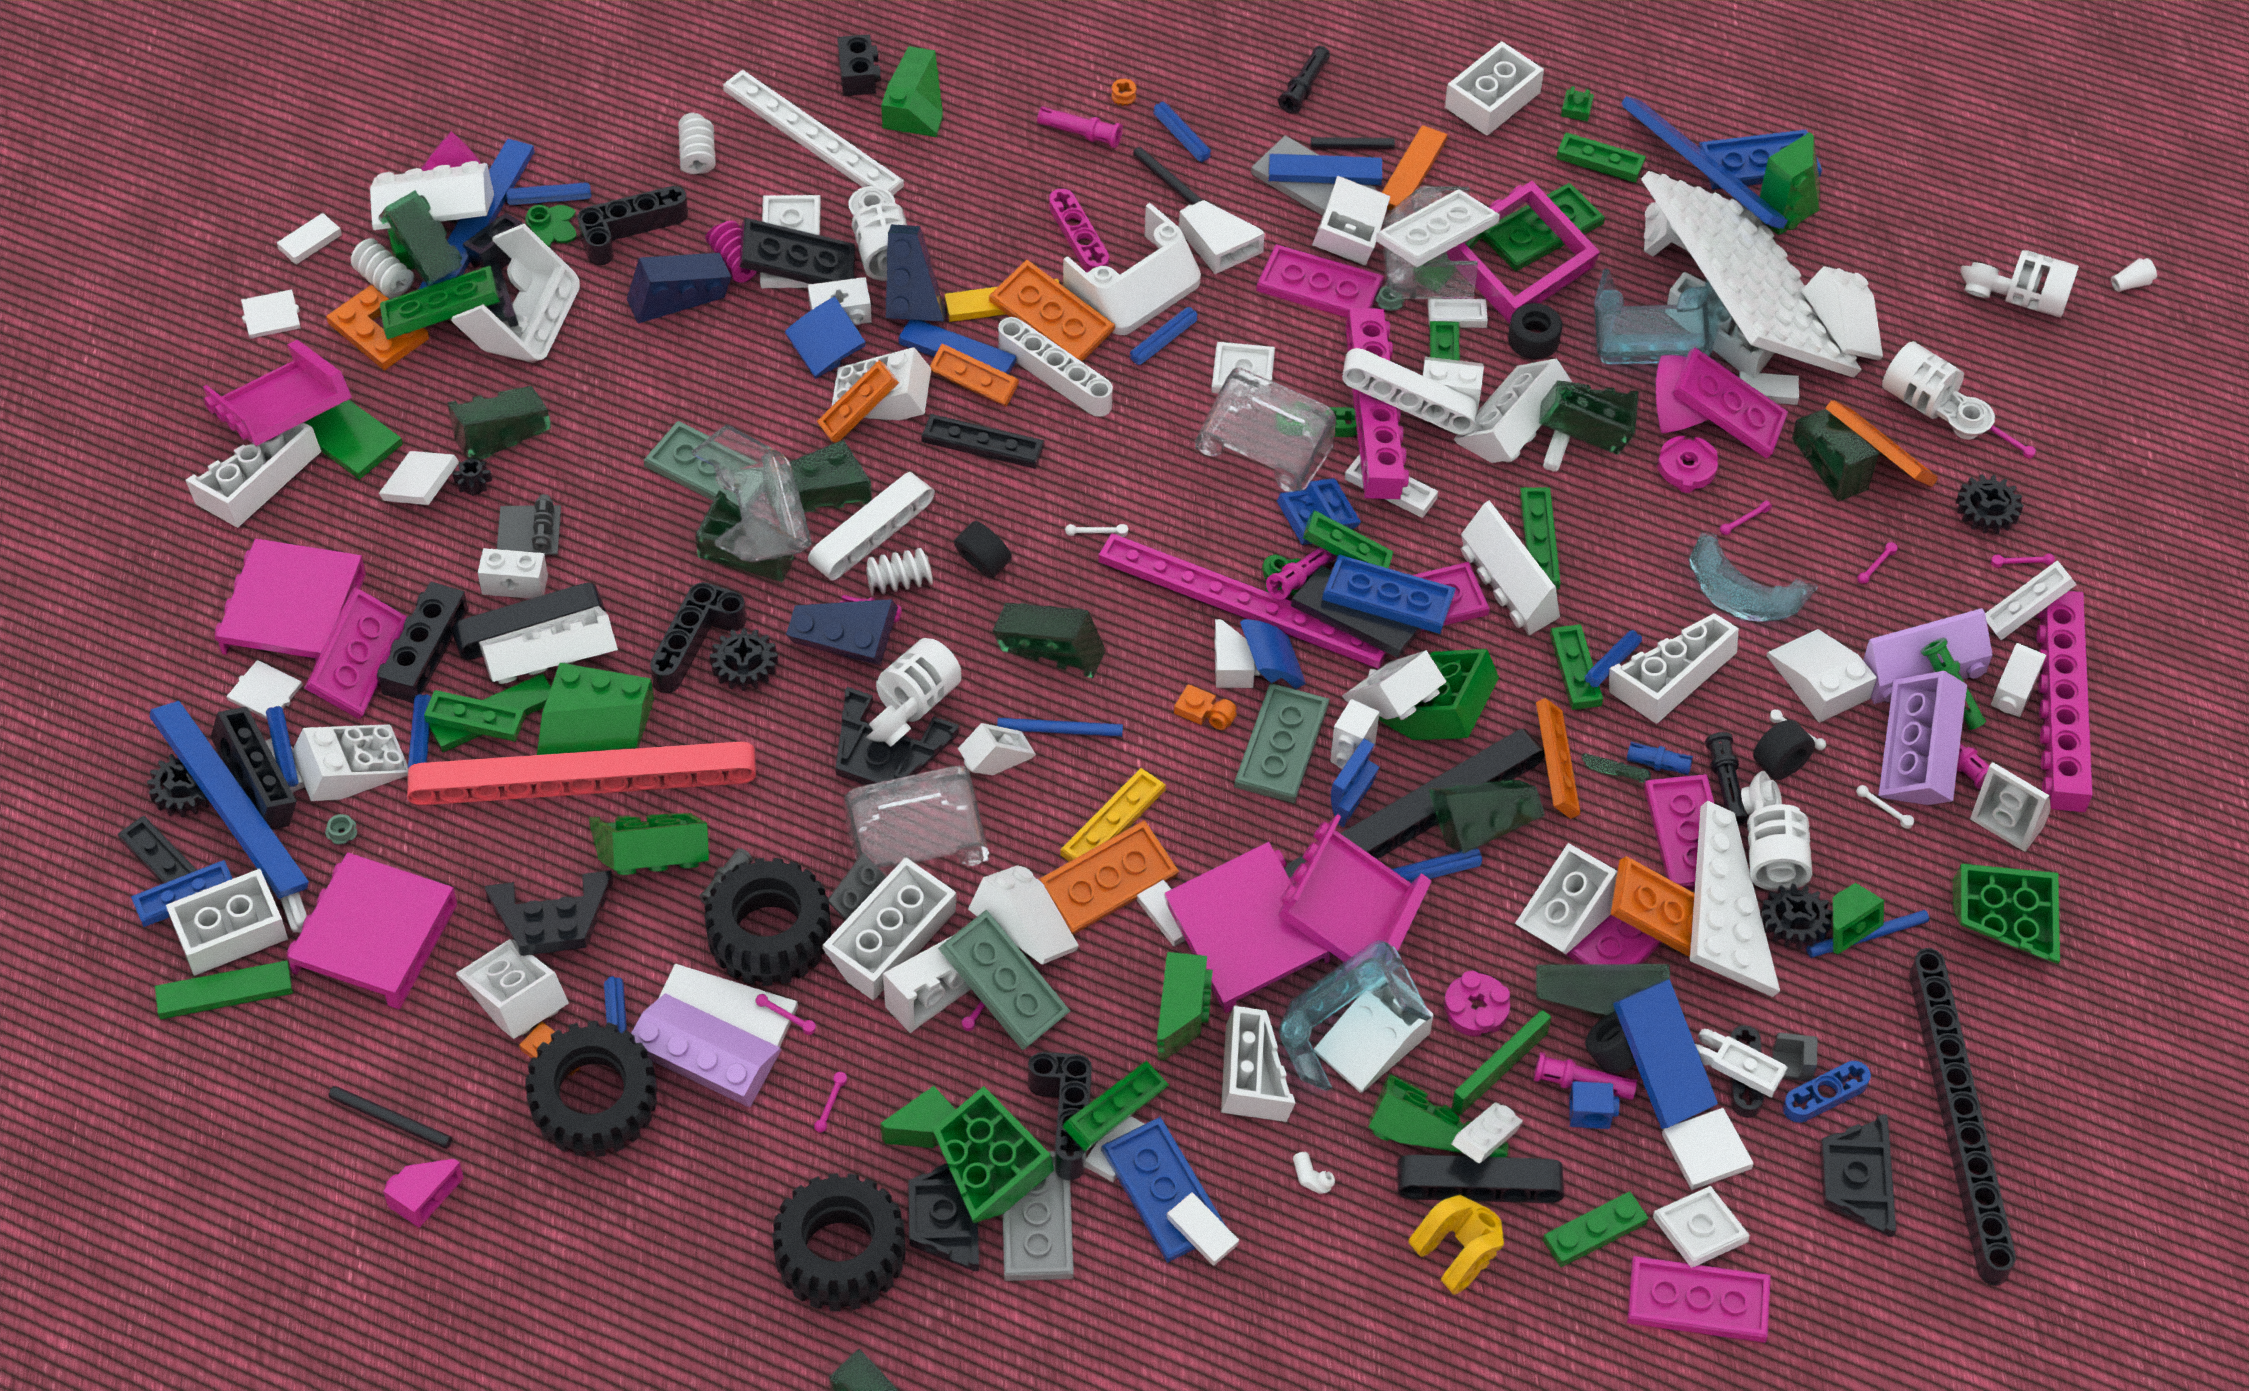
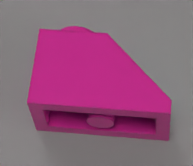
M448 1159L405 1166L399 1174H394L385 1185L383 1193L387 1206L420 1228L464 1179L460 1162L456 1159Z

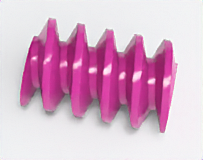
M730 220L712 227L707 232L705 239L715 253L721 254L732 278L736 282H747L754 277L757 271L739 267L742 229L736 221Z

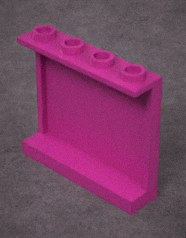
M299 340L287 344L293 361L222 397L208 385L203 386L207 396L203 400L211 414L216 413L222 423L227 422L229 428L232 431L236 430L243 440L247 439L255 446H258L352 398L342 372Z
M255 538L251 550H247L245 553L242 573L237 574L235 578L232 598H228L226 601L223 621L218 623L215 629V640L218 641L222 654L227 655L230 645L315 658L317 662L350 592L354 587L361 589L366 575L362 555Z
M1337 814L1329 823L1323 821L1315 831L1313 837L1317 840L1315 843L1312 842L1304 852L1302 858L1306 862L1304 864L1301 863L1292 875L1291 879L1295 881L1294 885H1289L1281 896L1280 901L1284 904L1278 916L1366 978L1375 982L1391 967L1432 880L1421 873L1412 883L1408 882L1337 832L1335 828L1341 818Z
M1269 842L1164 893L1166 905L1192 954L1207 956L1206 969L1213 970L1211 989L1224 1013L1231 1011L1236 1006L1237 1000L1322 958L1325 964L1330 962V952L1278 916L1284 904L1280 901V898L1289 885H1294L1295 881L1289 878L1284 870L1287 864L1279 849L1274 851Z
M347 852L343 861L335 866L332 880L327 889L324 888L320 892L317 906L312 915L309 914L305 918L302 932L297 941H293L288 948L287 958L292 973L298 975L303 967L383 994L386 997L388 1006L400 1010L457 906L454 888Z

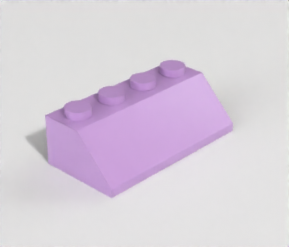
M1983 608L1869 639L1863 661L1877 677L1871 695L1873 703L1891 702L1893 680L1934 673V669L1927 656H1923L1920 651L1929 643L1940 638H1946L1948 641L1946 646L1954 661H1959L1961 668L1959 673L1963 679L1978 678L1986 673L1992 658V649ZM1937 654L1939 660L1943 663L1941 655Z
M1946 671L1893 680L1879 796L1881 798L1923 805L1953 801L1967 691L1966 683Z
M666 993L643 1011L631 1032L635 1036V1042H641L647 1049L648 1058L652 1059L653 1062L749 1108L782 1050L772 1043Z

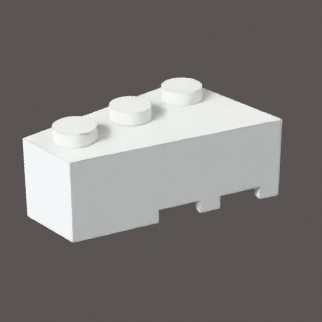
M1234 1006L1225 1032L1221 1112L1287 1122L1295 1105V1100L1287 1086L1285 1079L1287 1074L1284 1066H1281L1278 1057V1045L1266 1010Z

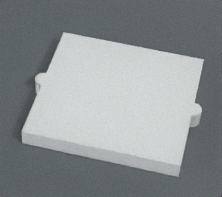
M292 290L241 300L244 310L242 319L247 324L250 339L301 328L297 314L300 309L298 305H295Z
M257 660L244 676L239 677V682L226 697L228 701L241 707H248L249 711L267 719L266 710L269 707L280 706L284 709L285 706H289L291 704L290 700L303 684L302 681Z

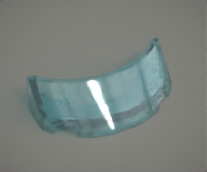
M1701 532L1689 557L1691 570L1694 571L1701 585L1700 589L1708 599L1720 609L1726 610L1734 614L1735 617L1757 622L1776 621L1798 614L1818 587L1814 583H1806L1800 579H1795L1790 586L1783 587L1777 585L1775 588L1754 582L1744 576L1729 562L1719 546V539L1712 532Z

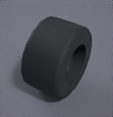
M1533 303L1519 307L1512 314L1508 333L1510 347L1520 356L1533 360L1544 359L1552 355L1558 349L1563 326L1561 317L1554 309L1543 304ZM1529 330H1537L1542 333H1534Z
M978 521L971 522L954 540V545L961 556L987 578H994L1012 559V554L1004 542L991 529Z
M1785 720L1773 726L1762 736L1754 749L1753 757L1772 779L1781 780L1804 766L1814 751L1815 742L1796 721Z
M1616 1012L1602 1018L1592 1027L1587 1035L1585 1045L1589 1054L1603 1071L1619 1073L1636 1065Z

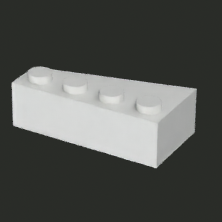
M1683 272L1670 289L1665 313L1740 372H1746L1754 379L1774 355V352L1750 345L1710 284Z
M303 422L258 446L254 444L245 446L243 444L234 450V456L222 463L218 460L207 466L209 471L199 477L194 474L185 481L196 505L238 528L321 452L313 428Z
M599 606L479 642L489 677L493 682L498 681L499 684L512 682L517 679L518 675L526 673L534 675L560 663L571 664L577 660L618 650L608 614Z
M1713 613L1683 629L1681 635L1658 642V647L1645 654L1641 651L1632 656L1630 662L1622 666L1617 664L1611 667L1609 671V693L1657 724L1737 653L1739 628Z
M951 937L883 973L885 1007L909 1033L971 990L969 985L938 949Z

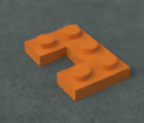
M370 285L329 313L326 318L331 327L385 371L429 339V335L426 329L421 328L387 340L384 329L373 320L381 315L380 303L389 299L374 286Z

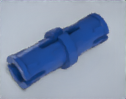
M1631 741L1627 761L1654 767L1656 771L1663 769L1689 776L1693 756L1666 750L1664 746L1656 748Z

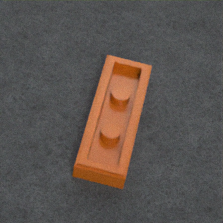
M941 344L930 364L932 373L1004 407H1007L1020 383L1017 378L944 344Z
M878 360L817 420V423L829 439L837 444L899 384L898 380L885 363Z

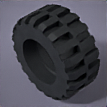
M764 858L754 859L755 863L748 865L746 862L736 865L737 870L734 872L728 870L721 876L722 883L716 882L710 890L711 896L706 899V914L704 917L711 954L715 956V961L720 968H727V974L735 979L742 976L743 982L754 985L755 981L762 982V986H772V982L781 981V984L791 982V977L796 975L798 978L803 977L808 973L809 966L814 968L821 961V954L825 953L822 945L831 937L830 907L824 886L821 882L816 881V876L810 870L805 869L802 871L801 865L793 861L786 864L780 858H773V861H764ZM765 907L782 908L798 918L788 930L774 936H756L744 931L739 926L743 918L749 913Z
M588 1021V1027L579 1028L578 1022L568 1025V1032L562 1034L560 1030L552 1033L550 1035L552 1042L549 1044L542 1042L536 1049L538 1057L531 1058L528 1065L529 1075L525 1079V1088L532 1119L536 1127L541 1129L542 1136L548 1142L554 1140L557 1148L564 1152L571 1148L574 1149L576 1156L586 1157L587 1151H594L595 1157L606 1156L605 1149L613 1147L616 1153L624 1149V1142L629 1139L631 1142H634L640 1137V1128H647L652 1120L651 1111L655 1110L657 1103V1085L652 1059L648 1058L647 1049L641 1042L636 1043L635 1036L629 1031L625 1030L623 1033H620L618 1025L607 1023L606 1028L599 1027L598 1021ZM588 1064H601L614 1069L621 1075L624 1083V1091L620 1099L609 1109L596 1114L575 1112L566 1107L560 1098V1086L568 1074Z
M838 1173L828 1174V1179L820 1180L819 1176L810 1179L809 1186L805 1188L799 1185L792 1191V1200L790 1198L784 1199L780 1205V1213L775 1216L773 1223V1248L777 1271L781 1273L782 1282L787 1289L793 1288V1294L800 1301H805L807 1298L810 1299V1306L817 1309H822V1306L826 1305L830 1306V1311L840 1312L841 1307L850 1306V1310L861 1308L860 1303L866 1300L868 1304H872L879 1299L880 1291L887 1293L893 1287V1278L896 1279L900 1276L903 1269L902 1261L905 1260L904 1220L901 1218V1210L896 1202H892V1195L885 1188H881L878 1191L876 1182L869 1178H866L864 1182L860 1181L859 1175L848 1173L847 1178L839 1177ZM834 1223H850L859 1226L872 1237V1241L865 1251L857 1257L846 1261L824 1260L807 1248L810 1238L818 1230Z

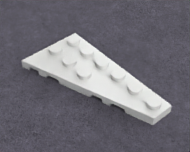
M1706 801L1700 807L1690 961L1774 997L1780 992L1753 883L1750 878V871L1735 813L1710 801Z

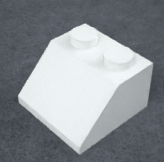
M1425 357L1423 376L1471 397L1477 403L1476 412H1478L1484 365L1482 363Z

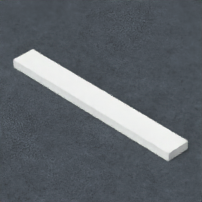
M741 70L723 84L725 93L860 186H878L885 188L892 195L904 187L903 179L744 70Z

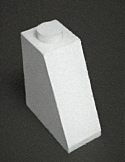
M1205 200L1180 210L1179 228L1186 240L1214 274L1263 253L1265 233L1258 227Z

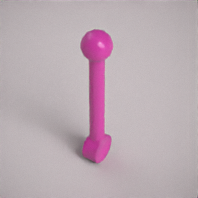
M1994 425L1989 429L2023 451L2024 457L2029 459L2034 457L2036 453L2034 447L2023 445Z
M1766 500L1758 508L1734 522L1722 524L1720 527L1721 534L1729 535L1733 528L1761 512H1768L1772 504Z
M1893 542L1887 543L1882 555L1865 573L1863 572L1858 575V582L1860 584L1868 583L1869 576L1889 555L1896 554L1897 545Z
M2046 554L2044 557L2003 558L2001 555H1994L1991 559V565L1995 568H2000L2003 564L2044 563L2052 565L2055 562V557L2052 554Z
M759 994L756 997L755 1002L759 1007L766 1006L801 1026L803 1032L807 1035L815 1032L816 1025L813 1021H803L770 1002L764 994Z
M980 1001L970 1016L963 1018L962 1027L965 1031H971L975 1028V1020L985 1007L982 1001Z
M837 1072L834 1075L835 1085L821 1118L814 1124V1129L819 1133L826 1131V1121L840 1087L847 1083V1076L843 1072Z

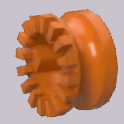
M1129 79L1116 80L1112 85V100H1114V103L1129 106V103L1133 104L1135 102L1136 84Z

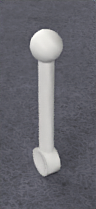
M1069 524L1066 526L1065 532L1068 536H1074L1076 533H1116L1118 536L1125 537L1128 534V527L1125 524H1119L1117 527H1076Z
M1772 710L1769 719L1773 723L1787 720L1782 717L1783 714L1780 710ZM1810 735L1815 742L1817 750L1825 749L1826 741L1824 739H1817Z
M1860 785L1856 789L1859 797L1868 798L1899 819L1903 828L1909 829L1913 826L1914 818L1912 816L1902 815L1871 794L1866 786Z

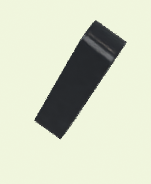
M582 583L462 619L453 625L451 632L461 658L472 660L483 657L479 644L480 641L599 606L605 612L606 609L596 585L593 583Z
M1407 1155L1399 1158L1397 1161L1398 1195L1405 1199L1444 1200L1461 1195L1472 1201L1555 1203L1564 1198L1563 1164L1555 1159L1487 1157L1479 1164L1469 1156Z

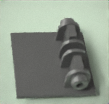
M542 494L536 499L535 506H500L497 549L558 555L561 505H554L549 495Z
M862 853L827 901L847 920L881 884L886 876Z

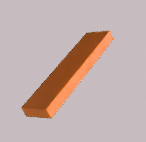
M1424 125L1420 127L1382 191L1383 194L1390 196L1387 210L1401 215L1405 213L1445 145L1448 134Z
M1544 698L1537 701L1536 706L1553 805L1564 815L1572 819L1580 815V807L1563 711Z

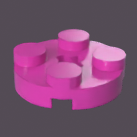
M1677 436L1668 440L1662 446L1657 469L1668 483L1678 487L1681 492L1690 493L1694 489L1702 488L1713 481L1718 468V455L1714 447L1701 438L1695 437L1694 440H1684L1685 436ZM1682 460L1687 462L1692 460L1694 463L1692 466L1683 464Z
M1467 971L1462 977L1454 980L1446 991L1444 1010L1448 1015V1021L1457 1031L1468 1036H1481V1033H1488L1492 1031L1491 1034L1495 1033L1505 1025L1508 1019L1510 991L1491 976L1479 974L1476 971ZM1480 1000L1486 1007H1478L1477 1010L1472 1009L1471 1001Z

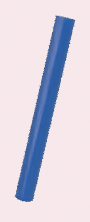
M998 718L997 726L1023 732L1122 737L1123 724Z
M1926 910L1886 921L1882 927L1854 945L1929 922V915ZM1833 938L1815 943L1814 947L1808 945L1806 947L1808 956L1814 958L1833 952Z

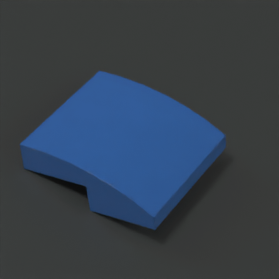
M835 296L809 311L785 330L786 336L815 379L840 366V360L865 347V340Z
M1335 478L1310 481L1306 490L1280 493L1277 499L1278 505L1302 545L1312 544L1303 539L1308 518L1314 510L1350 529L1358 527L1361 523Z
M1244 619L1240 622L1259 673L1271 683L1283 678L1295 690L1306 684L1289 636L1284 631L1262 621Z
M1364 738L1333 782L1331 789L1332 810L1334 816L1337 814L1341 816L1338 825L1343 828L1373 785L1380 768L1369 761L1375 744Z

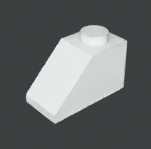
M1215 619L1216 688H1253L1254 676H1260V673L1256 668L1246 638L1222 619Z
M2016 643L1997 686L1991 706L2005 713L2020 717L2032 694L2046 655Z
M981 723L958 748L965 759V766L970 771L992 776L1032 759L1036 755L1022 731Z

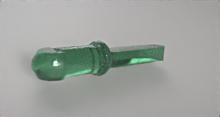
M1586 753L1581 755L1582 761L1588 768L1600 773L1616 775L1617 777L1623 776L1642 783L1651 778V773L1646 768H1638L1626 765L1623 762L1618 763L1617 761Z

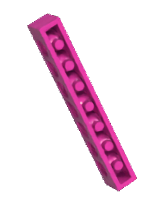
M1349 307L1345 326L1348 352L1352 349L1360 348L1390 361L1393 353V344L1387 339L1390 335V322L1385 321L1384 309ZM1352 388L1364 497L1401 499L1403 487H1408L1409 471L1403 467L1406 462V448L1401 447L1403 442V426H1398L1401 409Z
M2068 591L2035 615L2036 618L2040 619V625H2038L2036 634L2037 643H2041L2039 652L2046 655L2042 665V674L2038 682V692L2043 693V700H2041L2039 706V718L2044 719V725H2042L2040 731V743L2045 744V751H2043L2041 757V769L2046 770V777L2043 778L2042 791L2049 795L2051 809L2086 812L2092 797L2084 594L2083 592Z

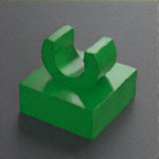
M1574 86L1570 90L1567 89L1561 117L1588 121L1594 94H1591L1589 89H1586L1585 92L1575 91Z

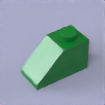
M1857 883L1852 884L1833 896V952L1838 955L1884 925V900Z
M932 1086L880 1123L881 1138L885 1144L934 1148L938 1145L932 1129L956 1109L935 1086Z

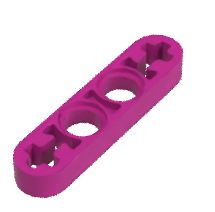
M1068 189L1054 190L1049 197L1050 212L1083 269L1089 272L1098 266L1109 267V254L1074 194ZM1063 204H1067V209L1065 211ZM1069 219H1077L1081 223L1072 226L1067 224L1066 221ZM1086 238L1091 240L1092 243L1081 245L1077 241Z

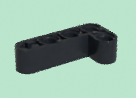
M669 186L583 208L578 213V224L581 241L589 261L594 265H605L612 261L614 257L613 240L684 222L688 218L686 192L679 186Z
M704 582L697 583L689 589L651 660L652 680L657 691L672 693L679 688L711 626L726 631H738L745 626L747 620L745 601L740 593Z
M1040 1052L1034 1054L1029 1059L1028 1088L1037 1096L1059 1097L1055 1142V1172L1064 1180H1076L1084 1174L1086 1151L1078 1145L1062 1126L1068 1119L1090 1103L1092 1065L1090 1060L1084 1055ZM1067 1152L1073 1153V1156H1067Z

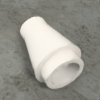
M2139 258L2117 275L2112 276L2111 283L2116 292L2150 285L2152 280L2157 278V271L2150 259Z

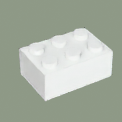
M1501 41L1448 83L1445 108L1488 136L1541 92L1544 69Z
M261 869L166 905L194 976L288 940L281 915Z

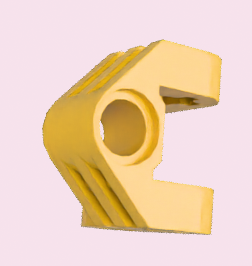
M1461 1195L1439 1202L1428 1213L1408 1241L1416 1253L1423 1257L1432 1252L1448 1232L1453 1231L1455 1233V1237L1465 1248L1441 1278L1442 1283L1453 1295L1467 1288L1479 1272L1489 1265V1260L1497 1255L1496 1251L1504 1246L1500 1218L1492 1210Z

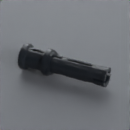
M1316 46L1298 76L1291 78L1287 85V91L1279 96L1278 104L1285 112L1296 114L1301 110L1302 101L1311 94L1312 83L1330 58V52L1326 47Z
M1718 732L1708 736L1705 740V745L1710 750L1712 757L1711 770L1714 774L1718 775L1725 809L1735 813L1739 826L1748 821L1736 773L1739 761L1733 753L1732 744L1734 740L1732 734ZM1729 786H1730L1731 789H1732V794H1733L1734 802L1732 801V797H1731V793H1730Z

